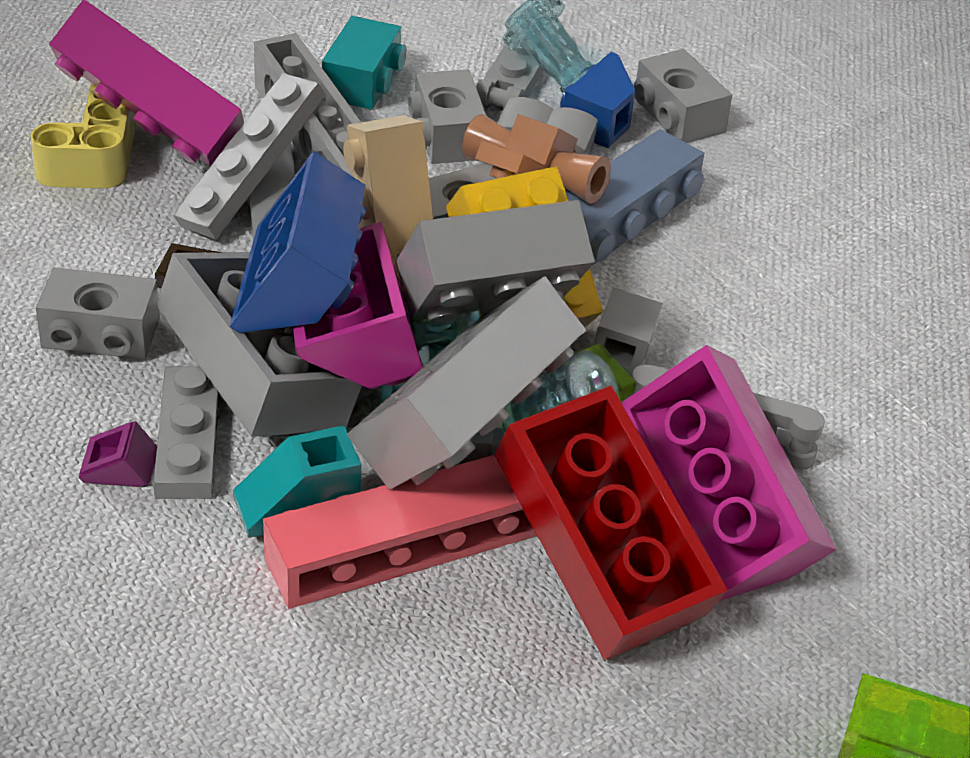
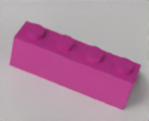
M86 0L81 1L49 43L57 59L54 64L60 71L74 81L78 82L83 77L96 86L93 92L101 100L115 109L120 104L136 114L133 117V121L153 136H157L159 132L165 134L174 141L172 148L193 164L200 159L211 166L244 124L242 110Z
M382 222L358 228L363 231L361 239L354 249V253L358 255V261L349 278L354 281V286L342 306L337 310L329 307L317 323L293 326L295 346L300 359L370 389L381 385H399L409 380L423 368L398 272Z
M705 345L621 402L728 589L719 601L788 580L837 550L734 358Z

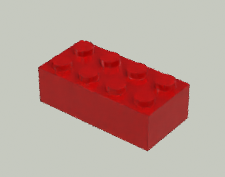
M612 385L508 425L494 456L604 661L705 617L728 591Z

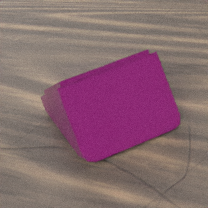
M137 421L129 422L92 436L88 442L79 479L83 483L133 487L146 486L151 481L156 461L157 445Z

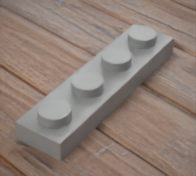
M282 73L173 214L182 228L213 239L218 238L325 97L319 83Z

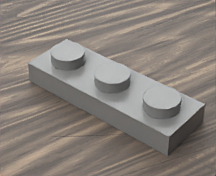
M165 366L153 483L155 499H213L219 392L200 366Z

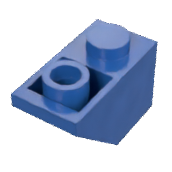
M610 52L596 65H591L584 76L565 89L560 102V108L582 110L598 119L594 143L609 148L630 128L635 88L619 55Z

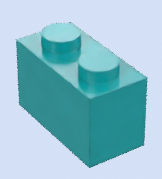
M351 15L322 59V69L349 105L373 110L380 96L389 92L395 71L402 70L406 59L407 48L406 45L401 44L402 26Z

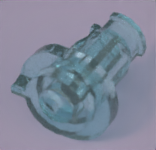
M528 0L518 7L505 21L504 26L507 28V31L502 38V42L510 51L524 47L530 55L535 57L546 73L561 86L560 91L564 93L570 84L576 83L586 74L592 64L590 61L586 62L581 56L577 45L564 30L563 24L558 19L565 9L564 3L561 0Z

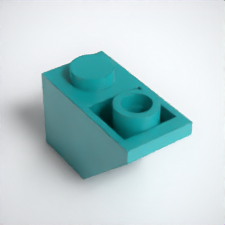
M344 425L288 437L233 489V498L248 538L264 535L263 518L336 499L343 495L361 492L362 465L351 440L346 435L347 431Z

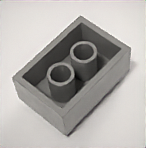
M579 200L419 221L397 258L410 321L428 319L429 324L432 325L455 321L461 317L462 313L480 311L482 316L546 276L564 300L566 294L580 283L581 277L595 263Z

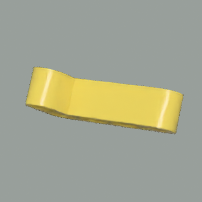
M91 83L82 123H45L37 126L31 132L35 177L38 182L45 186L71 188H112L121 184L127 176L136 128L133 117L136 114L122 104L117 109L109 106L93 92L96 86Z

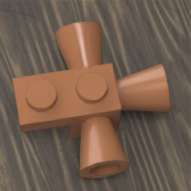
M479 114L469 123L463 137L462 152L467 160L480 161L491 166L489 176L497 179L557 166L565 191L572 192L589 204L596 203L602 197L611 174V163L608 157L578 154L574 152L578 138L558 127L517 114L511 131L486 115Z

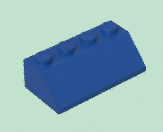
M312 152L257 226L230 328L238 333L314 324L321 319L329 307L337 310L342 306L354 286V281L349 278L358 261V255L354 253V249L363 231L358 229V226L367 209L362 205L366 186L364 183L317 152Z

